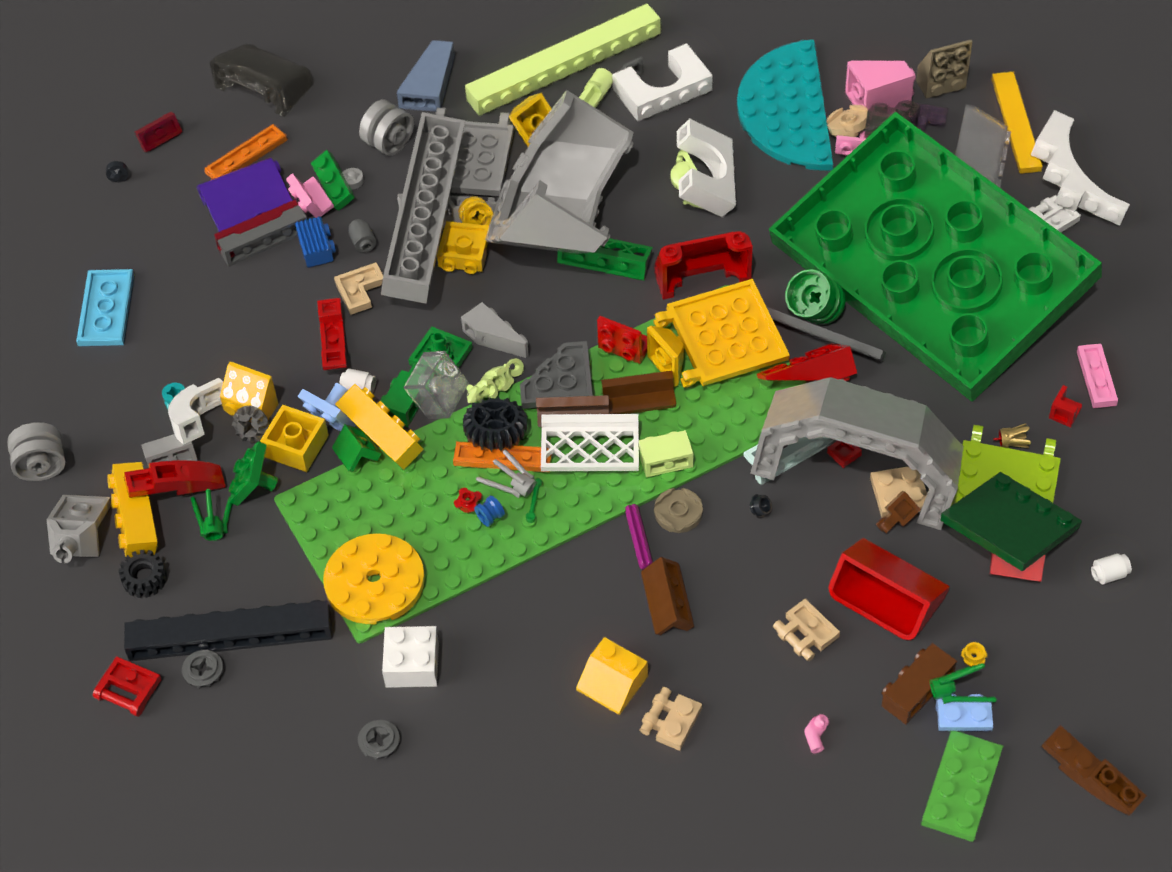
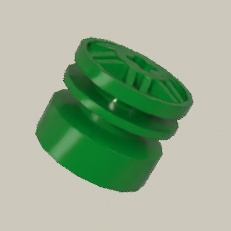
M808 269L795 274L788 282L785 291V301L788 308L795 315L816 325H826L835 321L842 313L845 306V293L842 286L820 271Z

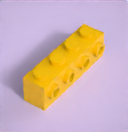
M354 384L335 405L404 470L424 450L418 444L421 439L411 429L406 432L403 429L405 424L396 415L391 418L387 414L390 410L381 401L376 404L372 400L375 396L366 387L361 390Z
M142 462L113 464L112 474H108V487L113 489L114 494H111L112 508L117 509L115 526L116 529L120 528L121 534L118 535L119 548H124L125 557L128 555L130 558L133 557L132 552L136 551L137 555H139L140 550H145L146 554L150 550L155 555L157 547V537L149 496L143 495L129 498L124 480V472L143 469Z

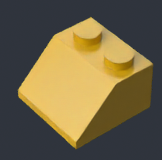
M604 637L590 655L576 690L620 715L647 679L648 661Z

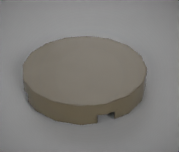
M668 489L661 493L655 501V519L663 529L669 532H688L695 528L702 519L703 508L701 499L689 489Z

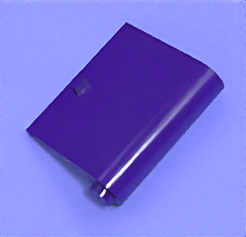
M268 158L197 185L203 204L207 205L219 232L292 201L279 174L281 169L277 160L273 161L272 158Z

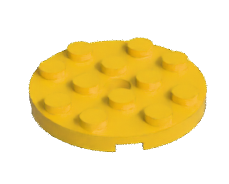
M367 534L351 539L333 553L326 565L323 582L329 603L341 616L357 623L376 624V621L390 618L392 621L408 612L420 598L425 576L419 554L406 541L387 534ZM379 574L381 577L375 582L368 581V576Z

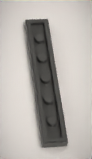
M767 307L772 320L834 344L850 346L852 351L881 362L886 357L887 353L881 349Z

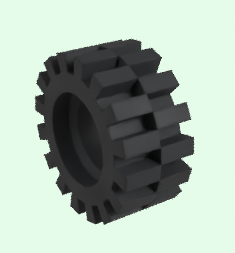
M140 550L139 555H137L136 551L132 552L133 557L131 558L127 555L125 557L126 562L122 561L120 563L121 568H119L118 572L125 591L129 592V595L134 596L136 594L137 598H141L142 594H144L145 598L150 597V592H153L155 595L158 593L157 588L163 589V583L167 581V573L163 561L157 553L154 555L153 551L149 550L146 554L145 550ZM139 570H152V573L144 579L134 578L135 573Z

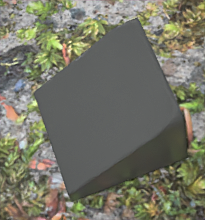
M639 57L623 65L619 71L632 67L638 76L643 74V58Z

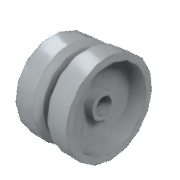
M382 99L376 101L364 114L360 123V138L381 153L392 156L403 149L409 141L413 132L414 120L410 113L398 108L390 101Z
M29 423L14 429L8 436L7 444L13 474L19 479L26 481L47 480L58 475L64 469L65 456L62 449V438L59 430L53 425Z

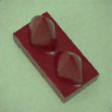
M169 112L135 131L141 148L145 152L182 133V129L173 112Z

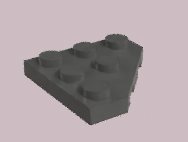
M587 341L563 343L554 356L547 358L536 369V373L529 379L526 378L520 384L521 405L523 409L536 408V398L593 396Z

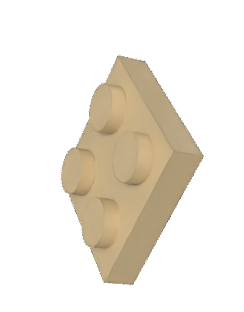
M910 467L871 472L870 480L881 517L889 514L885 507L901 491H905L919 508H922L927 491L924 482L920 479L921 474L917 469L912 470Z

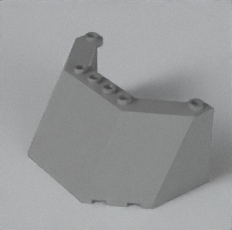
M566 90L528 140L530 145L526 152H522L512 168L515 171L510 180L506 179L485 240L490 243L576 254L594 253L600 245L605 246L610 238V234H608L609 228L603 226L599 230L595 227L594 219L599 213L597 207L603 198L601 192L623 153L627 154L633 146L631 140L634 132Z
M832 377L775 391L761 431L750 474L774 480L783 447L797 443L799 438L807 437L810 440L824 436L902 459L912 470L917 469L921 474L920 479L929 487L918 515L917 523L941 530L943 522L940 521L941 514L951 506L957 492L963 445L927 405Z

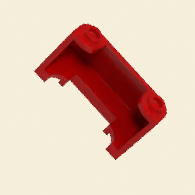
M735 231L664 246L660 250L654 264V274L662 299L674 298L675 287H682V277L723 269L726 278L734 275L739 278V282L750 280L753 246L749 236L744 232Z

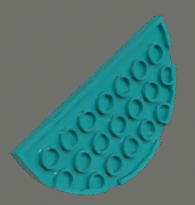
M802 40L774 49L758 59L745 73L740 83L737 96V113L743 130H746L752 138L751 141L760 150L778 161L788 165L791 162L804 165L805 169L833 170L814 40Z

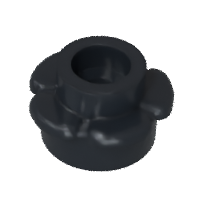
M755 494L751 499L749 507L751 512L756 514L757 518H763L764 515L771 512L772 503L768 496Z

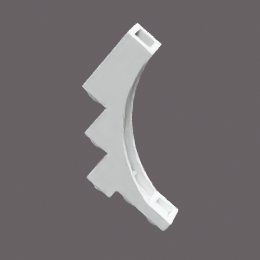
M1054 110L1037 138L1031 153L1032 156L1049 163L1042 179L1061 187L1054 203L1074 212L1079 207L1120 226L1130 204L1108 195L1083 173L1073 157L1069 144V132L1075 119Z

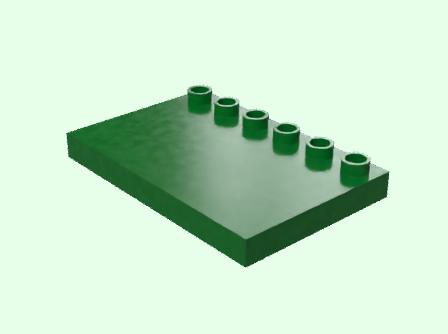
M894 112L769 228L771 241L776 247L805 270L813 269L820 271L839 283L845 293V302L971 402L991 385L1102 277V262L897 112Z

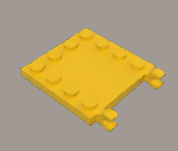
M753 279L669 303L666 307L667 311L656 313V319L653 320L654 325L661 328L666 327L672 322L681 342L684 344L686 353L694 368L682 372L683 378H680V381L684 388L692 386L697 381H700L702 386L787 361L790 357Z

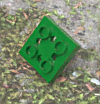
M431 326L408 359L409 365L413 366L416 363L423 369L426 367L431 368V374L450 381L472 350V342ZM445 361L450 363L455 368V373L448 374L443 372L438 367V362ZM441 364L442 368L443 366L446 367V369H444L445 371L452 370L449 365Z
M258 441L251 449L248 448L242 459L236 461L233 468L235 478L229 486V492L231 493L229 503L238 506L257 486L266 488L269 491L274 490L278 477L261 471L267 447L266 444Z

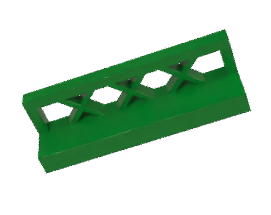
M609 238L606 245H600L594 253L576 254L558 251L557 263L644 281L647 276V265L653 247ZM613 248H619V249H622V250H620V251H615V250H612V249H613ZM633 253H643L644 256L634 255Z

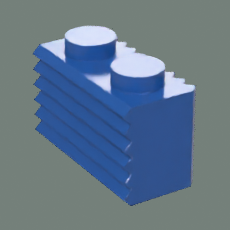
M320 216L296 222L297 235L307 268L332 262V253H336L333 239L328 240V237L331 236L328 223L323 224Z

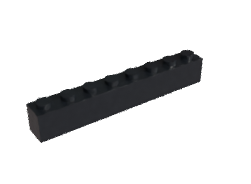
M313 600L308 603H287L280 606L266 605L253 609L238 608L234 611H212L207 614L165 616L152 620L137 619L133 622H125L124 650L130 662L185 656L199 650L221 652L331 640V612L328 600Z

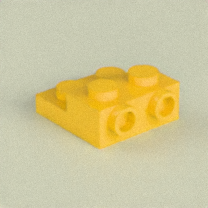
M446 221L437 253L438 267H442L443 270L448 272L454 269L464 270L468 274H475L477 271L483 272L488 244L485 238L489 226Z

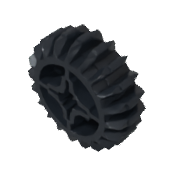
M489 397L488 400L480 399L479 404L472 403V407L467 408L463 418V432L468 442H472L474 447L480 446L481 450L488 448L491 452L494 449L502 451L505 447L511 449L512 444L519 445V441L524 440L528 429L527 415L523 410V406H518L517 401L510 402L509 398L504 400L500 399V397L497 399Z

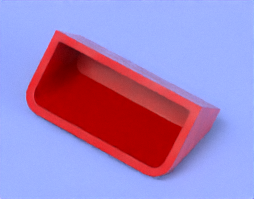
M862 538L842 552L829 584V593L834 600L904 640H911L921 632L940 606L950 586L867 539Z

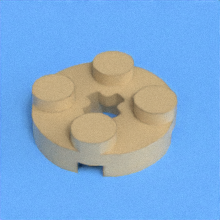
M850 105L849 110L843 111V108L834 111L827 118V127L830 135L857 137L858 132L872 123L868 109L863 105Z

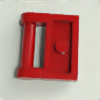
M116 656L95 687L93 697L100 701L103 699L130 710L132 715L139 717L144 711L145 704L162 679L159 674ZM110 685H114L137 695V697L133 701L108 690Z

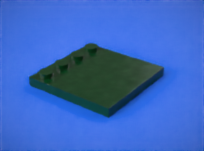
M999 472L942 512L940 521L1020 571H1024L1077 531L1082 522L1081 519L1055 505L1050 500L1045 499L1002 472Z

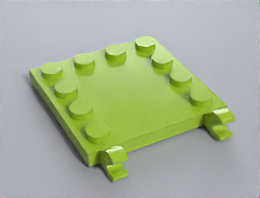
M973 426L971 441L963 440L958 488L951 506L999 472L1008 475L1053 503L1061 459L1053 457L1056 440L1047 438L1044 453L1041 455L980 443L983 426Z

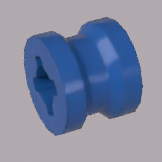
M491 495L486 498L485 503L474 507L477 517L487 527L491 526L496 518H502L505 515L502 505Z

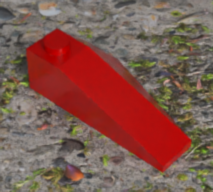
M830 343L806 352V356L789 359V365L785 363L778 364L756 375L758 379L821 380L832 377L848 381L851 375L857 374V369L850 346Z

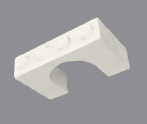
M688 44L668 51V66L679 79L671 86L661 88L649 86L641 80L632 67L612 74L613 90L637 122L712 91V74Z
M689 119L677 130V148L701 159L710 169L713 178L691 168L678 181L679 198L723 217L736 205L732 139Z

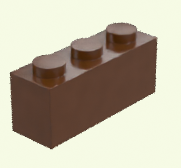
M933 643L926 650L922 648L915 656L914 662L910 666L906 665L903 667L898 675V679L894 683L889 682L882 691V707L907 725L933 697L930 679L955 672L957 660Z

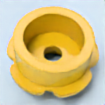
M971 642L963 648L961 656L964 658L965 664L975 666L985 663L987 652L982 644Z

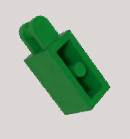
M416 363L413 364L409 372L401 370L397 378H393L388 393L383 395L380 400L390 410L387 414L391 418L396 415L405 424L404 427L407 428L429 393L427 381L431 375V368L426 367L423 369Z

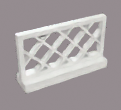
M638 414L542 415L541 471H639ZM547 436H558L561 440L553 446L547 441ZM574 436H583L585 438L579 445L570 439ZM607 436L609 440L601 445L595 438ZM622 436H634V439L627 445L619 440ZM565 443L573 448L567 455L558 450ZM589 443L597 448L591 455L583 450ZM613 443L622 448L615 455L607 450ZM627 452L634 458V463H623L619 458ZM553 453L561 458L557 463H546V459ZM577 453L585 458L581 463H574L570 459ZM603 453L609 460L605 463H599L595 458Z

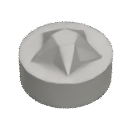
M349 168L343 172L351 189H357L363 185L364 178L361 170Z

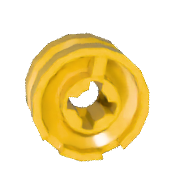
M474 196L465 199L461 203L458 215L463 223L489 226L493 211L482 198ZM476 211H478L479 215L477 217H474Z

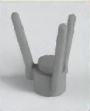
M503 450V454L521 473L518 472L516 474L496 459L493 460V463L513 478L511 481L513 488L488 479L476 477V481L511 493L517 498H520L521 495L527 497L536 485L534 476L528 473L507 450Z

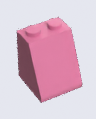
M849 61L845 93L853 105L865 106L872 119L911 106V99L914 94L913 83L915 81V73L912 68L908 67L905 61Z

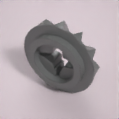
M243 406L232 416L234 419L231 426L235 428V435H239L242 441H249L251 444L260 441L269 427L266 415L255 406ZM252 418L251 425L254 428H251L249 431H247V424L245 422L249 421Z
M199 650L190 654L182 665L184 679L189 685H195L198 689L200 686L205 685L210 687V684L218 681L219 676L223 673V662L220 656L210 650ZM206 662V666L209 671H204V673L200 676L199 670L197 669H202Z
M386 720L371 721L363 726L358 734L359 749H361L366 757L370 756L375 760L379 757L387 759L390 753L396 752V747L400 743L397 728ZM375 733L383 739V746L375 742Z

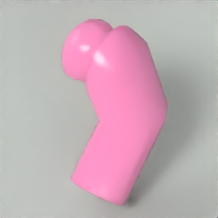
M818 714L812 718L805 728L806 739L811 752L814 754L824 750L820 737L829 725V719L824 714Z

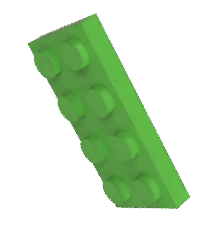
M951 731L921 825L974 842L1003 746L958 731Z

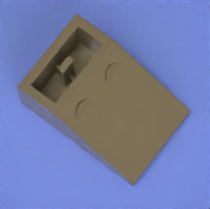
M972 40L930 50L918 65L916 82L925 98L966 88Z

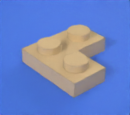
M377 262L334 277L335 284L350 315L372 308L366 290L381 286L383 281V275Z

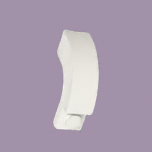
M217 378L200 387L193 384L178 393L171 401L168 408L169 417L175 437L183 445L205 435L200 415L222 404L220 394L223 381Z

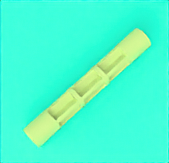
M603 68L597 69L579 98L596 108L613 84L611 72Z

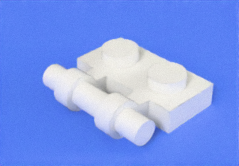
M1056 195L1051 198H1045L1037 207L1029 208V210L1059 232H1063L1079 222L1081 217L1077 211L1074 212L1054 203L1057 198Z

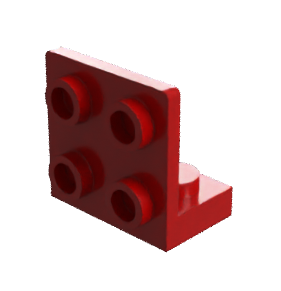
M603 316L598 317V348L640 364L647 353V336L634 328Z

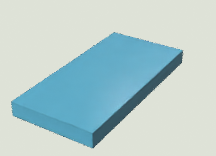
M133 269L88 270L76 340L78 346L124 345L134 280Z

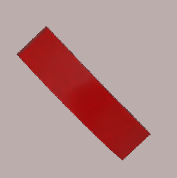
M340 298L319 300L317 305L321 332L323 370L347 367L341 300Z

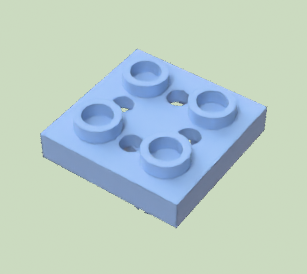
M335 383L326 400H322L304 389L298 395V398L304 402L303 407L310 411L312 415L328 421L329 425L341 432L344 424L356 426L335 405L348 391L342 385Z

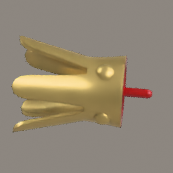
M1025 423L1014 428L999 429V438H993V440H999L1000 446L1005 448L1009 446L1029 448L1027 445H1030L1031 441L1025 439L1026 434L1024 433L1029 430V426H1026Z

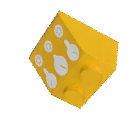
M231 361L229 362L220 394L223 410L230 415H234L243 406H255L269 420L279 405L272 376Z

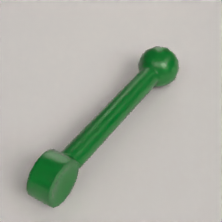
M540 478L534 479L536 485L533 491L530 511L526 514V521L528 523H533L536 520L534 511L538 490L542 485Z

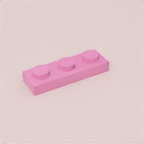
M1102 345L1078 346L1077 355L1092 407L1117 406L1118 398Z

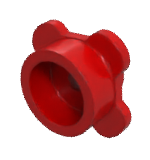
M461 488L458 499L454 500V506L466 513L474 512V507L482 499V494L479 491L472 492L467 488Z

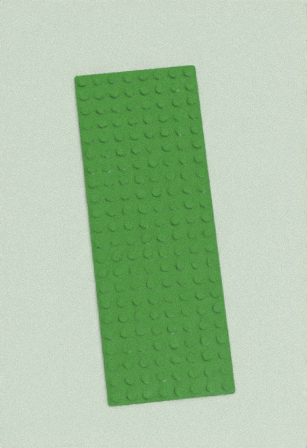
M656 318L634 329L641 331L643 335L647 336V327L655 326L653 320ZM672 322L664 327L671 329L676 336H679ZM598 345L588 349L593 396H602L601 380L661 372L647 357V353L639 364L634 361H628L614 353L605 352L598 348ZM685 348L680 378H683L682 372L694 369ZM789 360L702 386L700 381H697L692 386L684 388L679 380L678 386L674 387L675 408L631 414H638V440L686 430L693 451L692 468L646 477L639 457V471H550V473L527 471L534 476V479L540 478L542 480L534 511L536 520L533 523L526 521V514L530 511L533 491L527 497L521 495L520 498H517L511 493L476 481V477H481L513 488L511 485L513 478L503 470L453 465L456 441L468 442L463 432V418L467 408H471L472 404L413 431L421 439L418 444L424 450L404 470L379 447L378 449L382 454L378 461L361 457L353 472L348 471L344 464L276 495L274 501L323 586L324 571L330 557L340 546L356 537L367 534L392 535L406 541L419 554L424 569V587L420 598L408 612L392 621L390 618L376 621V624L357 623L342 616L356 642L363 643L384 633L385 627H396L625 514V507L627 505L636 504L639 507L659 497L661 493L668 489H676L743 456L745 451L756 446L759 442L775 391L806 384L805 380H763L757 378V373L778 364L785 363L789 365ZM524 380L511 385L507 391H498V395L494 399L498 397L502 400L509 398L510 402L517 401L518 406H522L520 384ZM537 408L523 409L527 415L528 429L524 440H520L517 446L541 447L542 427H538ZM547 436V441L553 446L561 440L558 436ZM574 436L570 440L579 445L585 438L583 436ZM598 436L595 440L603 445L609 438L607 436ZM622 436L619 440L627 445L634 439V436ZM565 443L558 450L567 455L573 448ZM589 443L583 450L591 455L597 448ZM615 443L607 448L613 455L622 449ZM627 452L619 458L623 463H634V458ZM553 453L551 463H557L561 458ZM577 453L570 460L574 463H581L585 458ZM601 453L595 460L599 463H605L609 458ZM512 470L516 474L518 472L521 473L519 470ZM461 488H467L472 492L479 491L482 494V499L478 501V504L485 503L486 498L491 495L502 505L505 515L502 518H496L493 524L487 527L479 520L475 511L466 513L461 511L460 508H456L454 500L458 499ZM379 574L368 576V581L375 582L381 577Z

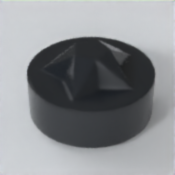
M121 161L110 162L106 166V177L112 182L126 180L128 177L127 165Z

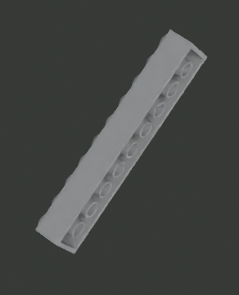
M424 112L421 114L383 275L381 295L427 303L461 148L465 120Z

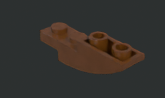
M1061 725L1041 745L1061 764L1058 768L1093 796L1118 811L1131 815L1147 796L1108 760L1104 759L1101 762Z

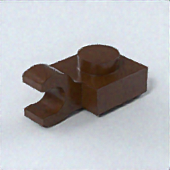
M901 491L885 507L889 514L882 517L875 525L882 532L887 533L897 522L900 526L906 525L921 509L905 491Z

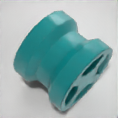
M177 382L170 383L163 388L162 396L167 409L173 398L185 389L182 384Z

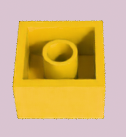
M282 405L260 442L267 445L264 458L307 472L329 435L325 419Z

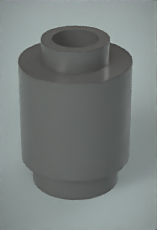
M356 219L349 224L348 234L355 249L358 252L371 251L376 245V238L369 224L362 219Z

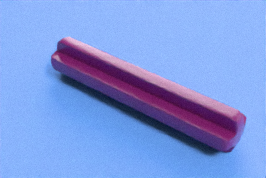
M627 505L625 513L640 569L643 570L652 564L653 561L638 505Z

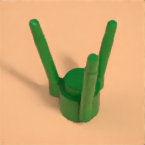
M206 489L208 517L205 518L204 522L195 497L192 496L190 498L200 527V536L208 541H217L223 537V534L228 533L227 524L232 503H229L230 497L226 504L223 521H221L218 516L213 515L211 490Z
M984 663L972 667L968 666L946 676L930 679V687L934 699L942 698L943 704L950 702L986 703L997 701L996 697L951 696V693L956 692L953 680L983 669L985 667Z

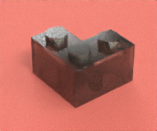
M909 100L899 102L895 108L888 107L885 103L873 104L867 110L865 136L871 135L894 112H897L918 128L921 105H916L913 101Z

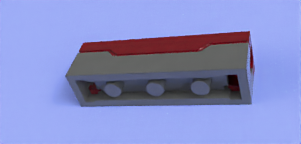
M292 200L214 234L216 245L229 267L298 237L295 223L307 220V217L297 201Z

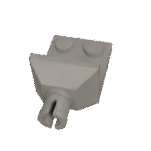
M62 495L47 518L50 554L53 555L57 562L62 563L64 559V562L68 563L73 556L99 557L97 528L111 507L110 497Z

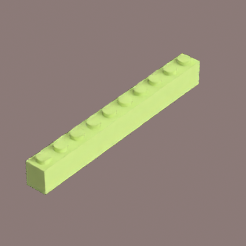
M645 4L466 84V99L479 116L490 112L495 108L510 103L515 99L661 34L660 17L648 4Z

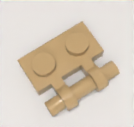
M806 599L786 613V619L790 621L788 624L785 625L781 620H778L773 625V628L778 632V636L783 641L791 644L794 647V652L798 656H803L807 661H811L815 656V653L809 649L811 646L814 645L822 651L840 637V631ZM799 630L805 638L800 640L794 632Z
M662 687L660 693L656 694L652 701L653 706L650 712L646 713L642 719L643 725L640 728V732L644 735H649L652 729L659 731L656 735V741L680 751L702 710V704L678 694L675 702H672L668 699L671 690ZM662 710L668 712L664 721L658 718Z

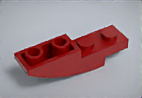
M191 460L161 461L149 463V468L124 472V480L129 498L176 490L177 495L206 491V489L225 488L220 465L210 462Z

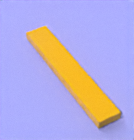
M1014 72L992 74V82L1019 174L1041 172V160L1031 155L1035 141Z

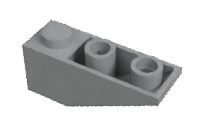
M483 302L461 316L463 332L477 345L524 358L529 356V344L525 336L514 331L508 321H503L493 308H488Z

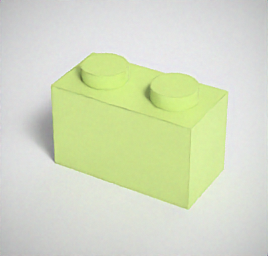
M686 430L638 440L639 457L646 477L693 467V451Z

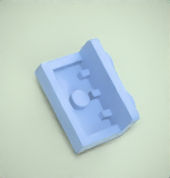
M972 694V695H969V696H983V695H981V694ZM942 698L937 699L935 710L938 715L939 731H992L991 702H950L943 704Z

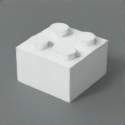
M436 626L385 627L382 669L385 687L437 686L439 640Z

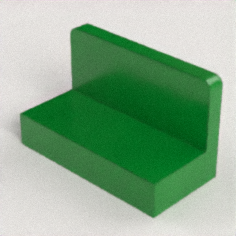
M344 424L332 446L333 451L346 469L351 472L354 471L361 457L378 461L382 454L371 438L361 429Z

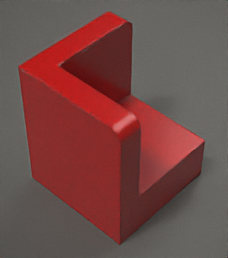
M1063 385L1052 403L1049 419L1071 428L1082 409V404L1066 398L1068 386Z

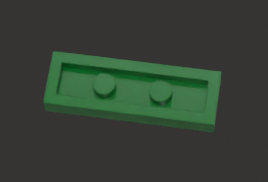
M326 150L311 162L335 209L339 211L355 198L330 151Z

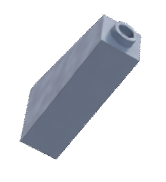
M432 40L397 90L399 108L436 111L437 107L442 108L455 58L453 42Z

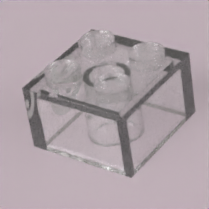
M445 351L423 352L403 388L428 419H444L451 417L469 382Z

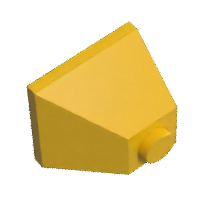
M542 93L528 97L516 106L509 115L510 120L527 146L530 145L528 140L532 133L551 111V107Z
M656 326L647 327V357L661 372L672 370L674 387L678 386L684 361V344L671 329Z

